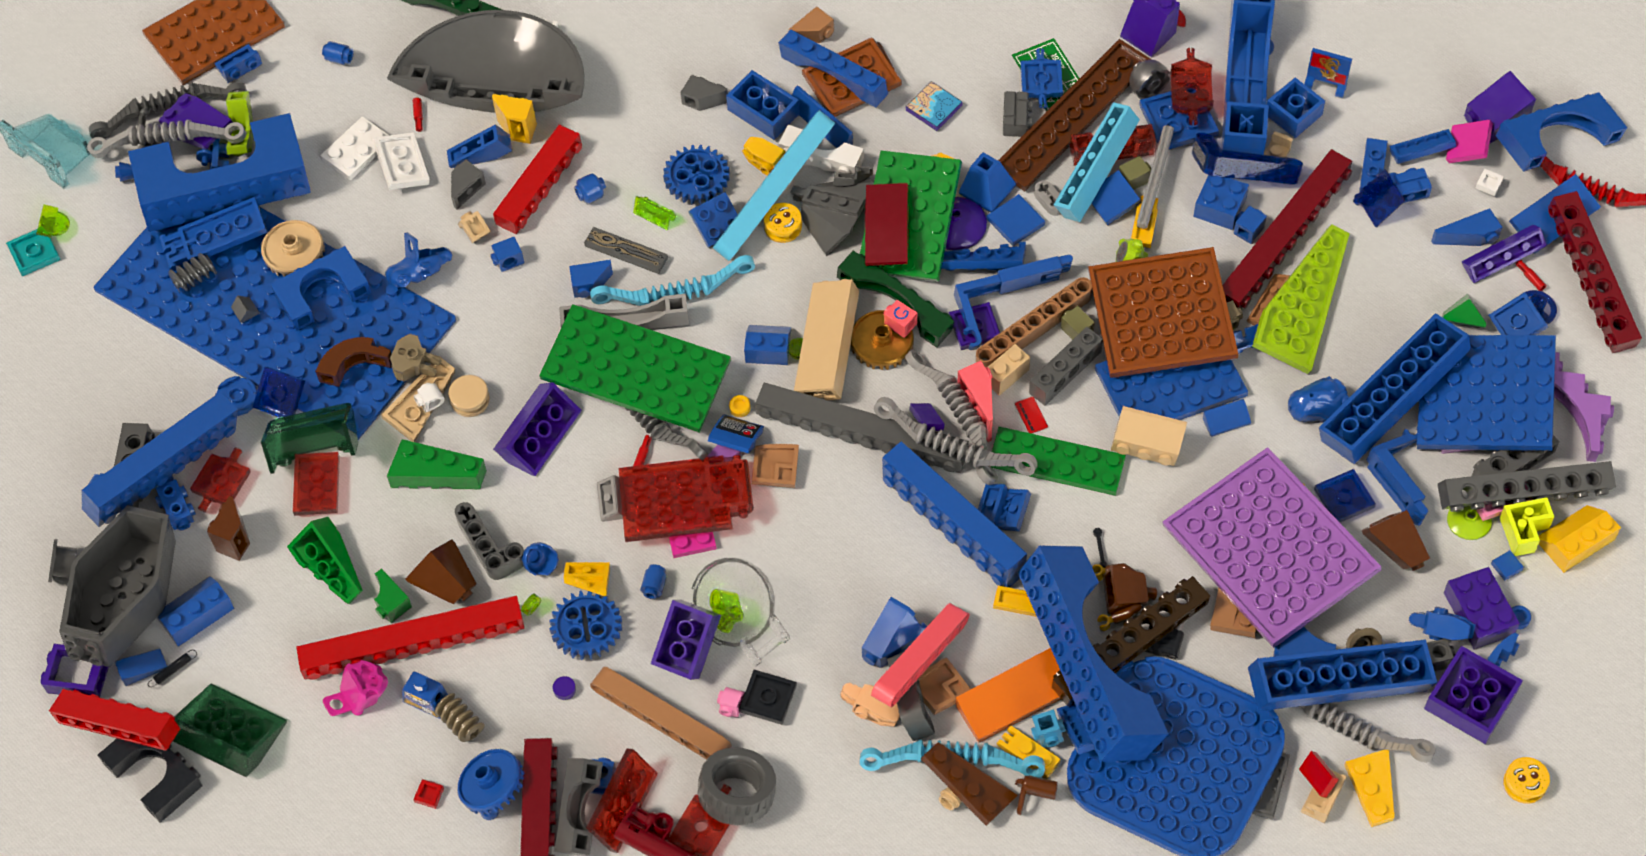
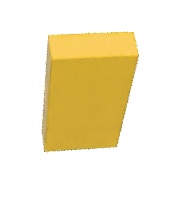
M997 586L993 609L1037 617L1026 591Z

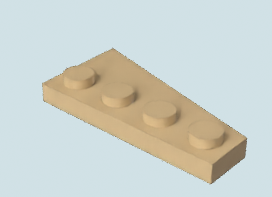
M442 358L440 365H430V367L437 370L436 376L432 377L421 374L381 414L382 419L412 442L416 441L433 412L431 410L425 413L422 406L418 407L414 399V395L418 394L417 389L425 383H435L443 394L455 374V368Z

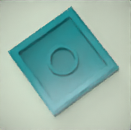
M45 226L6 242L22 277L61 260Z

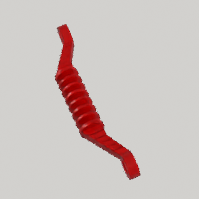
M1546 156L1540 165L1551 179L1558 184L1557 186L1576 174V170H1573L1569 175L1568 167L1554 164ZM1581 173L1579 179L1593 197L1598 194V201L1606 197V204H1609L1613 199L1614 207L1616 208L1646 205V193L1635 194L1625 190V188H1621L1619 192H1616V185L1608 189V182L1600 186V179H1597L1593 184L1592 176H1589L1586 181L1584 180V173Z

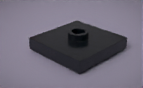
M754 669L739 707V712L783 725L797 687V682Z

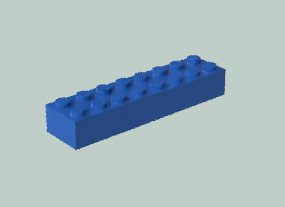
M1435 313L1319 427L1321 442L1352 464H1355L1471 350L1469 335Z
M219 392L83 488L82 510L98 527L103 524H109L127 505L132 506L139 498L144 499L153 488L165 484L174 473L179 474L185 468V465L191 461H197L206 450L214 449L223 438L232 436L236 431L238 409L222 392Z
M902 441L882 457L884 483L890 488L893 487L902 500L910 502L914 510L919 515H924L933 528L941 530L945 538L950 543H955L964 556L967 558L971 557L981 571H986L991 576L995 584L1010 588L1020 579L1018 571L1027 562V553Z
M1426 640L1257 658L1248 666L1258 711L1426 692L1437 684Z

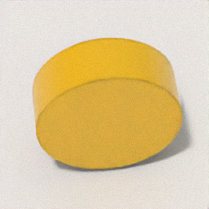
M743 395L734 396L729 402L730 413L735 417L748 415L751 410L749 399Z

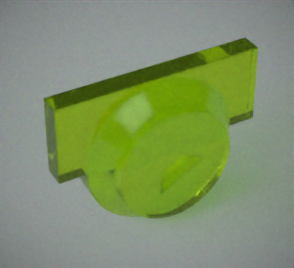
M44 204L36 234L50 238L64 234L69 229L70 220L65 214L58 212L57 207Z

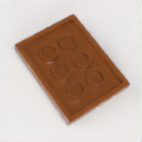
M872 37L837 53L885 78L888 92L902 85L901 79ZM811 66L802 70L803 77L823 107L834 117L866 103L830 74Z

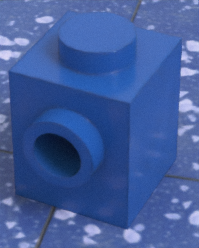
M1249 206L1244 212L1241 211L1238 214L1234 235L1252 244L1265 228L1267 216L1262 211Z

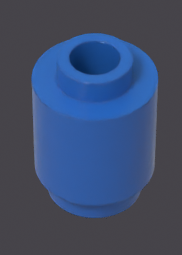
M329 41L323 46L322 55L326 61L345 65L351 63L353 49L349 48L348 45Z
M652 564L645 570L640 591L646 598L656 599V597L662 596L667 577L666 569L660 565Z

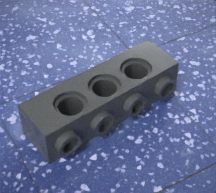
M1086 327L1030 380L1029 394L1046 406L1102 352L1103 338Z
M122 423L114 466L155 438V434L151 431L148 424ZM139 498L137 501L133 503L132 506L139 508V503L142 502L143 499Z
M1553 435L1552 451L1495 450L1488 459H1481L1474 465L1472 476L1529 470L1555 453L1560 441ZM1483 487V491L1486 494H1489L1488 490Z

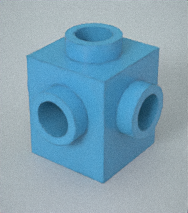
M1054 709L1032 716L1035 727L1031 728L1034 740H1039L1042 747H1054L1060 742H1064L1062 733L1066 732L1062 718L1057 720Z

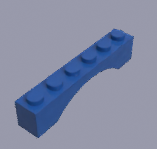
M791 29L778 42L783 59L796 66H811L830 74L846 85L860 100L875 108L888 95L885 78Z

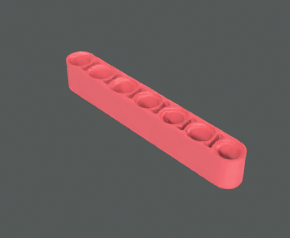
M952 603L947 604L876 682L871 696L887 706L893 707L961 632L968 622L970 614Z

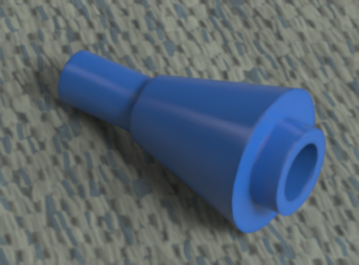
M119 162V166H115V176L120 178V182L134 178L131 164Z

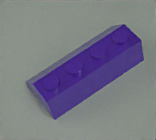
M553 382L539 384L493 450L508 464L532 476H536L582 410Z

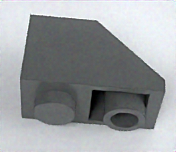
M691 74L680 92L683 105L701 111L727 103L726 95L728 90L721 84H715L703 77Z

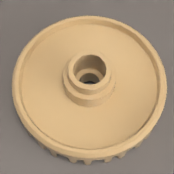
M289 220L274 226L268 231L262 241L261 253L267 268H270L277 276L279 273H282L283 277L296 269L302 268L318 258H322V252H325V245L321 233L314 225L302 220Z

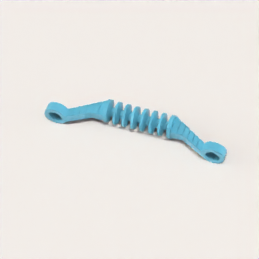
M743 255L736 258L716 274L702 275L701 282L699 283L696 277H693L692 284L685 279L684 286L677 281L676 288L669 282L668 289H665L663 284H660V291H657L655 286H652V291L649 293L647 288L632 292L603 285L593 288L590 291V296L595 304H604L613 298L638 306L649 304L651 301L654 302L667 295L686 294L691 299L692 292L698 298L700 297V291H703L705 296H708L735 272L746 274L753 271L755 262L752 256Z
M919 739V741L913 744L911 743L881 753L876 748H866L860 754V766L868 771H876L882 766L905 759L918 760V763H921V758L933 747V744L929 740L927 746L924 747L922 739ZM947 741L945 746L968 762L972 758L974 765H977L978 760L982 759L983 766H987V764H1000L1024 774V776L1029 775L1040 778L1045 773V762L1039 756H1028L1022 760L995 747L993 748L988 743H984L982 749H979L978 742H975L973 749H970L968 742L965 743L964 748H961L959 741L956 742L954 748L951 747L950 741ZM873 757L876 761L871 762L866 760V758ZM1031 765H1036V766H1038L1039 768H1037V769H1030V768H1028V767L1031 766Z

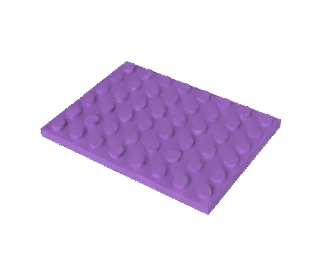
M1268 447L1162 521L1167 531L1273 648L1381 571L1380 564Z

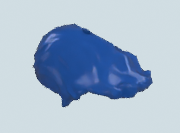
M1328 376L1292 392L1288 399V410L1294 420L1300 422L1320 420L1324 422L1349 398L1348 392L1341 381Z

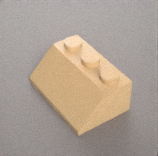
M1123 406L1115 428L1111 451L1122 455L1135 456L1142 460L1159 462L1162 465L1175 466L1187 422Z

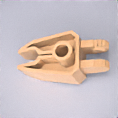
M850 682L844 684L840 693L841 698L853 706L852 711L857 717L867 719L880 726L896 725L900 718L897 703L893 707H889L871 696L873 685L864 684L863 688Z

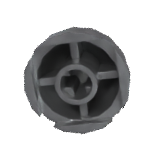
M1156 60L1138 62L1133 67L1130 75L1131 89L1139 99L1149 98L1148 95L1152 93L1157 95L1168 84L1170 80L1168 74H1170V71Z

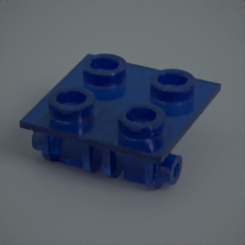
M1384 169L1380 174L1376 175L1375 179L1368 182L1361 192L1354 195L1353 202L1357 206L1360 204L1363 206L1373 225L1377 228L1405 200L1387 170Z

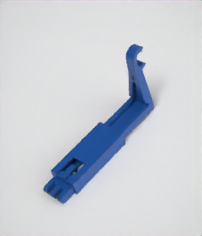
M1071 255L1055 256L999 270L997 275L955 285L954 297L966 325L963 334H973L976 339V343H971L968 350H977L982 341L969 298L997 291L1000 295L1059 280L1061 273L1070 270L1073 257Z

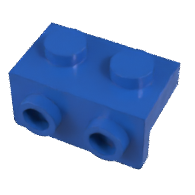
M248 44L214 64L226 82L230 83L247 72L256 69L262 62L257 50H253Z

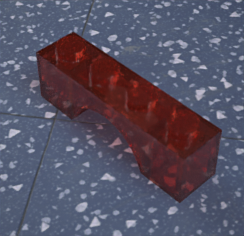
M1152 124L1135 127L1117 160L1154 155L1156 138ZM1092 132L1071 135L1070 152L1074 166L1078 164L1094 136Z

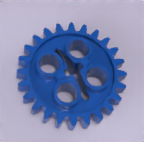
M701 144L698 149L691 145V150L683 147L684 152L681 153L676 150V156L670 155V161H666V168H663V178L666 189H669L670 195L675 194L676 200L682 197L683 203L690 199L692 205L695 200L702 204V199L708 201L711 196L713 198L716 197L717 192L722 194L723 187H728L727 181H730L727 160H724L723 154L718 155L717 149L711 152L710 146L704 150Z
M581 590L578 597L571 593V600L563 598L564 605L556 604L558 611H552L554 619L549 620L550 626H552L549 630L550 634H553L551 636L553 642H557V649L563 648L564 655L571 651L573 659L579 654L581 660L584 659L585 655H588L590 660H592L594 653L601 657V650L608 653V645L616 646L614 639H620L618 631H622V624H620L622 617L619 615V608H615L614 601L609 602L608 596H604L601 599L599 594L592 596V592L588 591L587 595H584ZM582 608L586 609L590 642H586ZM594 611L600 612L598 615H591ZM571 615H578L575 619H569ZM596 631H603L601 635H594ZM574 635H581L578 639H572Z

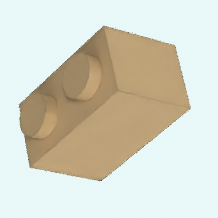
M1016 344L988 366L993 377L991 379L992 390L1000 396L1029 371L1030 356Z

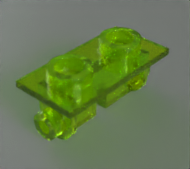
M636 196L633 213L668 230L670 221L673 222L676 218L674 211L663 206L658 207L659 204L648 199L646 196L644 198Z

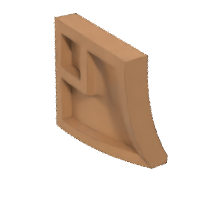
M766 444L755 446L752 484L795 488L799 445Z
M1218 587L1210 630L1255 638L1257 629Z
M947 657L927 668L918 678L924 704L933 715L955 705L957 696L971 690Z

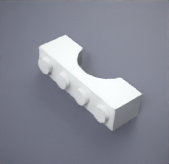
M788 125L779 142V147L786 152L803 129ZM844 143L833 150L816 148L805 162V165H812L824 171L855 174L856 166H862L864 149L848 143Z

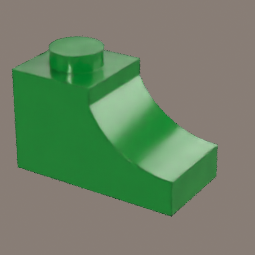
M381 568L375 573L377 582L380 585L379 594L374 599L377 606L375 611L382 619L386 618L390 623H393L411 609L412 605L409 597Z

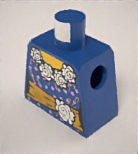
M413 672L403 687V702L441 719V717L436 715L435 709L437 704L448 693L441 683L418 672Z

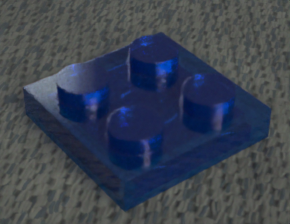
M264 367L253 408L287 421H293L305 380L270 367Z
M1354 469L1315 485L1314 488L1325 508L1340 523L1371 510L1376 505Z

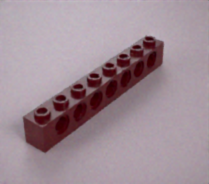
M1574 191L1553 197L1548 206L1549 215L1551 218H1554L1556 231L1564 241L1565 252L1571 257L1573 270L1578 273L1580 286L1588 296L1589 307L1594 310L1597 325L1605 335V344L1607 347H1610L1612 353L1637 347L1642 337L1578 192ZM1605 307L1611 308L1612 311L1607 310ZM1613 325L1618 326L1621 330L1614 328Z

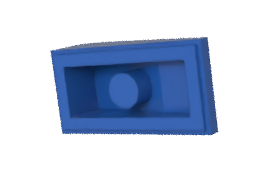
M161 649L127 657L115 662L125 686L154 675L167 667Z

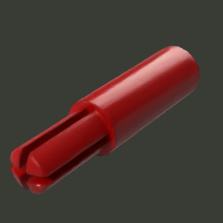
M416 97L412 100L416 131L421 132L423 130L421 98Z
M1522 260L1516 262L1524 276L1539 292L1546 288L1547 285Z
M650 435L644 437L642 446L639 448L632 467L635 472L642 471L652 440Z

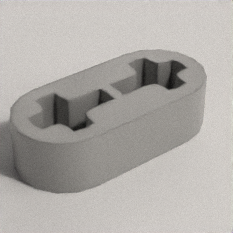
M1048 181L1036 183L1034 189L1035 198L1050 215H1061L1056 207L1052 206V202L1055 203L1060 193Z

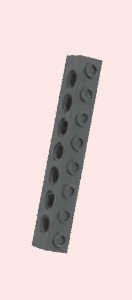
M1606 461L1445 479L1437 483L1442 510L1450 509L1451 512H1458L1464 510V507L1471 506V510L1485 508V505L1492 504L1494 508L1505 506L1506 502H1513L1515 504L1546 497H1554V500L1557 501L1567 499L1568 495H1574L1575 498L1587 497L1588 493H1595V496L1609 494L1608 490L1615 488L1616 482L1612 462ZM1587 476L1591 479V485L1587 482ZM1566 479L1571 482V487L1567 485ZM1545 481L1549 482L1551 489L1546 487ZM1525 483L1529 485L1530 492L1525 489ZM1504 485L1508 487L1509 494L1504 491ZM1483 487L1488 490L1489 496L1483 493ZM1462 490L1467 492L1468 499L1462 495Z

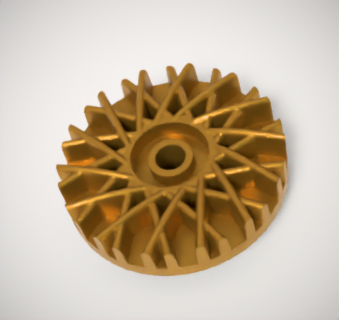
M885 310L866 313L853 326L851 338L852 353L856 354V359H860L861 364L864 361L867 367L872 365V369H875V366H880V370H883L884 367L886 370H889L890 365H894V368L897 367V364L901 365L905 355L913 349L914 345L913 330L903 338L888 325L884 324L883 313Z

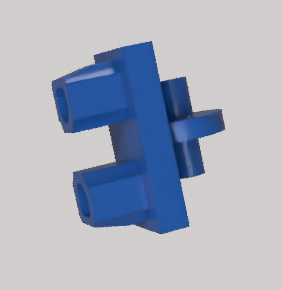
M219 138L213 142L211 151L208 147L207 149L202 148V150L196 153V159L201 162L202 166H207L210 162L209 170L229 165L228 160L218 159V157H229L226 150L227 144L219 143Z

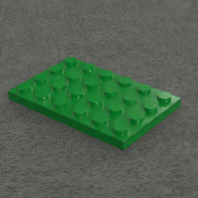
M880 150L874 184L908 183L909 188L908 264L878 265L888 275L939 282L962 165L960 159ZM864 230V235H863V240H862V245H861V250H860V254H863L864 256H865V230Z

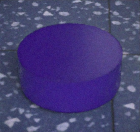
M568 676L557 678L553 683L554 695L560 700L572 698L576 692L573 679Z

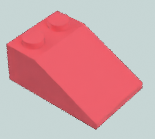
M978 361L958 371L957 383L961 385L965 396L973 404V409L981 417V422L985 423L986 440L990 442L992 441L993 424L991 385L993 377L990 369L984 367L983 363Z

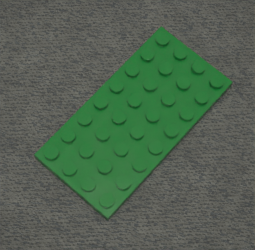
M572 304L539 377L541 380L553 382L556 385L700 433L731 362V356Z

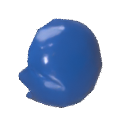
M542 542L530 544L524 550L522 557L524 568L535 576L550 575L557 568L559 561L557 552L550 545Z

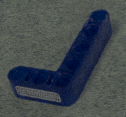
M1207 133L1196 134L1191 152L1200 169L1205 174L1211 176L1297 184L1303 167V162L1294 158L1224 151L1220 148L1215 138Z

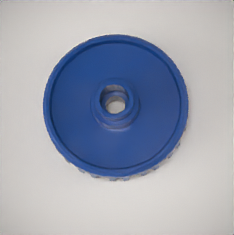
M492 749L477 755L466 765L460 775L457 786L459 799L475 814L479 812L481 815L485 813L490 815V809L494 812H498V808L503 810L500 804L504 801L510 804V800H515V797L512 795L513 791L515 790L519 793L520 790L518 788L523 787L519 779H524L523 775L525 774L521 769L523 767L521 762L511 752L504 749Z

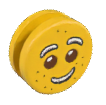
M781 202L773 204L763 217L765 233L775 242L786 243L793 241L801 233V213L796 206L790 203Z
M1531 757L1515 759L1508 766L1503 778V785L1507 794L1515 801L1525 804L1540 800L1550 783V775L1545 765Z

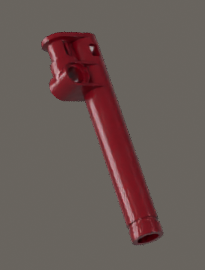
M637 801L629 809L614 835L615 839L647 856H696L668 841L674 824L673 818L669 814L650 813L639 807V802Z

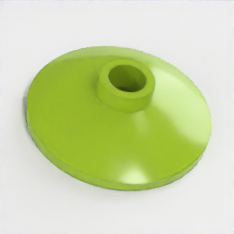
M1470 506L1464 507V510L1458 512H1451L1449 509L1447 523L1450 530L1456 536L1466 540H1477L1489 532L1492 518L1482 521L1478 512L1471 510ZM1467 515H1472L1475 518H1469Z

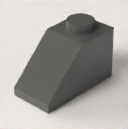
M467 160L458 164L451 172V198L456 210L486 184L483 172Z

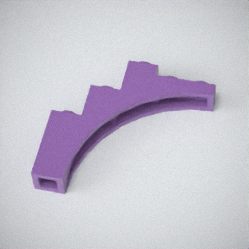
M1556 352L1554 397L1564 405L1575 419L1585 443L1586 461L1596 462L1598 455L1602 454L1604 449V442L1600 441L1601 435L1604 433V427L1608 419L1612 418L1614 414L1611 396L1588 393V383H1585V374L1562 371L1563 361H1559L1560 353Z

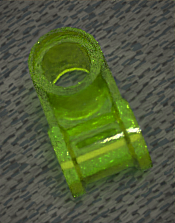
M714 589L709 599L712 612L721 615L717 628L721 632L730 633L733 630V625L736 622H740L744 617L739 596L736 592Z

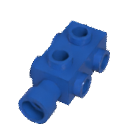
M172 475L165 484L156 487L158 496L155 499L159 508H164L165 514L169 515L173 529L183 531L191 526L190 523L195 522L192 516L196 515L192 503L187 504L185 500L189 496L184 485L179 486L177 480H174Z

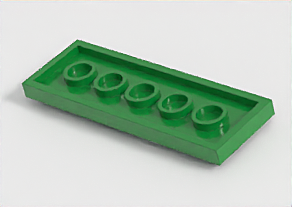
M1000 426L998 427L992 448L994 454L1020 455L1028 453L1034 456L1038 466L1029 477L1113 496L1117 494L1126 455ZM1022 462L1026 467H1030L1028 463ZM990 466L994 469L1020 474L1014 466Z

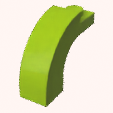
M249 91L228 93L226 99L228 116L233 122L242 124L246 130V137L237 144H232L228 141L226 146L227 155L241 156L252 152L253 133L250 122H253ZM240 130L233 131L231 136H236Z

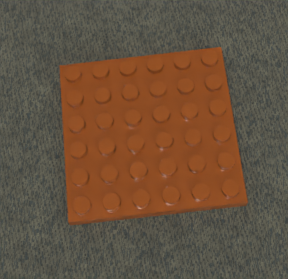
M1214 247L1088 266L1110 378L1238 358L1237 345Z

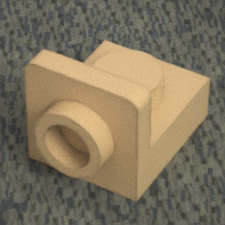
M1274 131L1271 141L1264 152L1263 161L1281 168L1291 150L1293 139L1286 134Z
M469 211L460 217L461 221L458 226L464 229L472 243L491 232L478 211L473 214Z

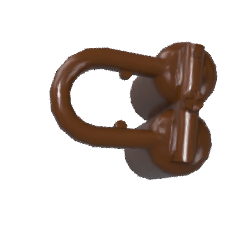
M1029 775L1015 780V785L1021 788L1017 814H1022L1026 794L1055 800L1058 782Z

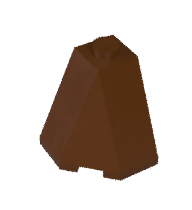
M1408 510L1390 514L1370 524L1369 528L1366 527L1361 530L1365 537L1403 570L1411 568L1412 571H1415L1425 566L1424 562L1430 559Z
M453 539L430 551L405 578L408 583L451 604H455L460 600L465 602L473 594L471 590L477 585Z

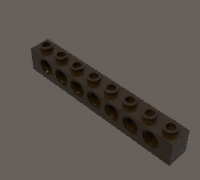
M1194 576L1188 580L1182 579L1175 586L1176 589L1170 593L1168 591L1163 593L1158 598L1157 603L1153 606L1151 604L1147 605L1137 618L1131 617L1123 624L1124 627L1118 632L1117 630L1112 631L1102 644L1096 643L1093 645L1099 657L1114 673L1118 672L1127 663L1137 658L1161 638L1208 605L1210 594ZM1183 598L1187 603L1180 604L1176 599ZM1166 611L1170 616L1163 617L1159 612ZM1149 624L1153 629L1146 630L1142 625ZM1132 637L1135 639V642L1129 643L1124 638ZM1115 650L1118 655L1111 656L1107 651ZM1059 670L1053 676L1052 689L1070 707L1075 702Z

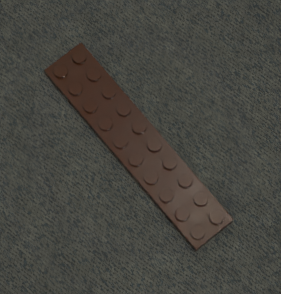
M1119 38L998 160L1015 181L1016 186L1025 192L1130 85L1129 79L1135 64L1151 60V58Z

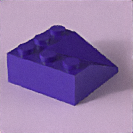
M1461 646L1428 697L1424 709L1486 744L1516 696L1523 680Z

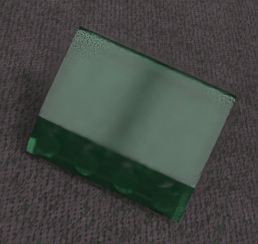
M211 683L174 716L180 730L172 742L247 777L259 766L287 724V720Z

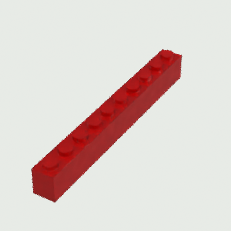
M512 596L296 646L300 671L304 680H314L327 674H340L348 663L355 664L363 660L375 664H383L391 659H405L409 655L417 653L426 654L434 649H448L460 643L469 644L478 639H490L503 633H516L521 629H525L518 597Z

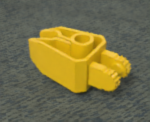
M750 137L743 145L744 149L742 150L748 162L766 176L769 175L785 154L784 149L758 137Z

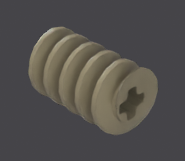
M451 693L437 704L435 713L438 717H441L442 722L452 730L454 735L458 736L461 742L470 741L482 732L485 724L483 722L478 723L479 717H472L473 711H467L468 706L466 704L461 705L462 699L459 697L454 699L455 693Z

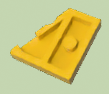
M566 562L563 575L564 583L607 596L610 562Z

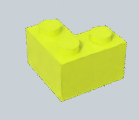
M1547 497L1504 506L1500 515V521L1510 549L1515 556L1535 553L1540 542L1537 531L1550 528L1554 514Z

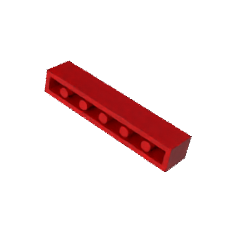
M560 124L557 126L494 211L493 216L497 226L514 234H517L520 229L525 227L527 219L537 211L541 200L548 196L552 185L559 181L563 170L570 166L572 158L580 152L582 143L579 133Z
M63 689L49 709V712L58 724L167 751L180 730V727L175 722V717L168 712L159 713L148 707L143 709L131 703H119L111 698L108 700L102 699L95 694L86 695L78 690L70 691Z

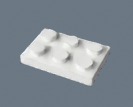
M361 117L320 155L321 160L351 181L378 156L373 143L374 137L389 135L364 117Z
M414 132L374 137L373 143L389 190L429 185L430 179Z

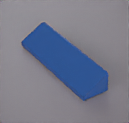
M797 85L792 96L799 100V116L809 123L818 110L822 111L835 122L824 138L836 148L844 143L853 145V132Z

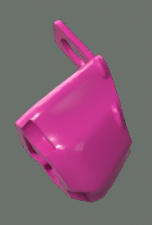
M363 660L355 664L348 663L342 675L341 692L324 697L322 702L331 716L349 711L359 716L363 713L364 709L377 703L388 686V678L383 674L381 666ZM339 700L342 702L343 707L338 710L333 709L330 706V701Z

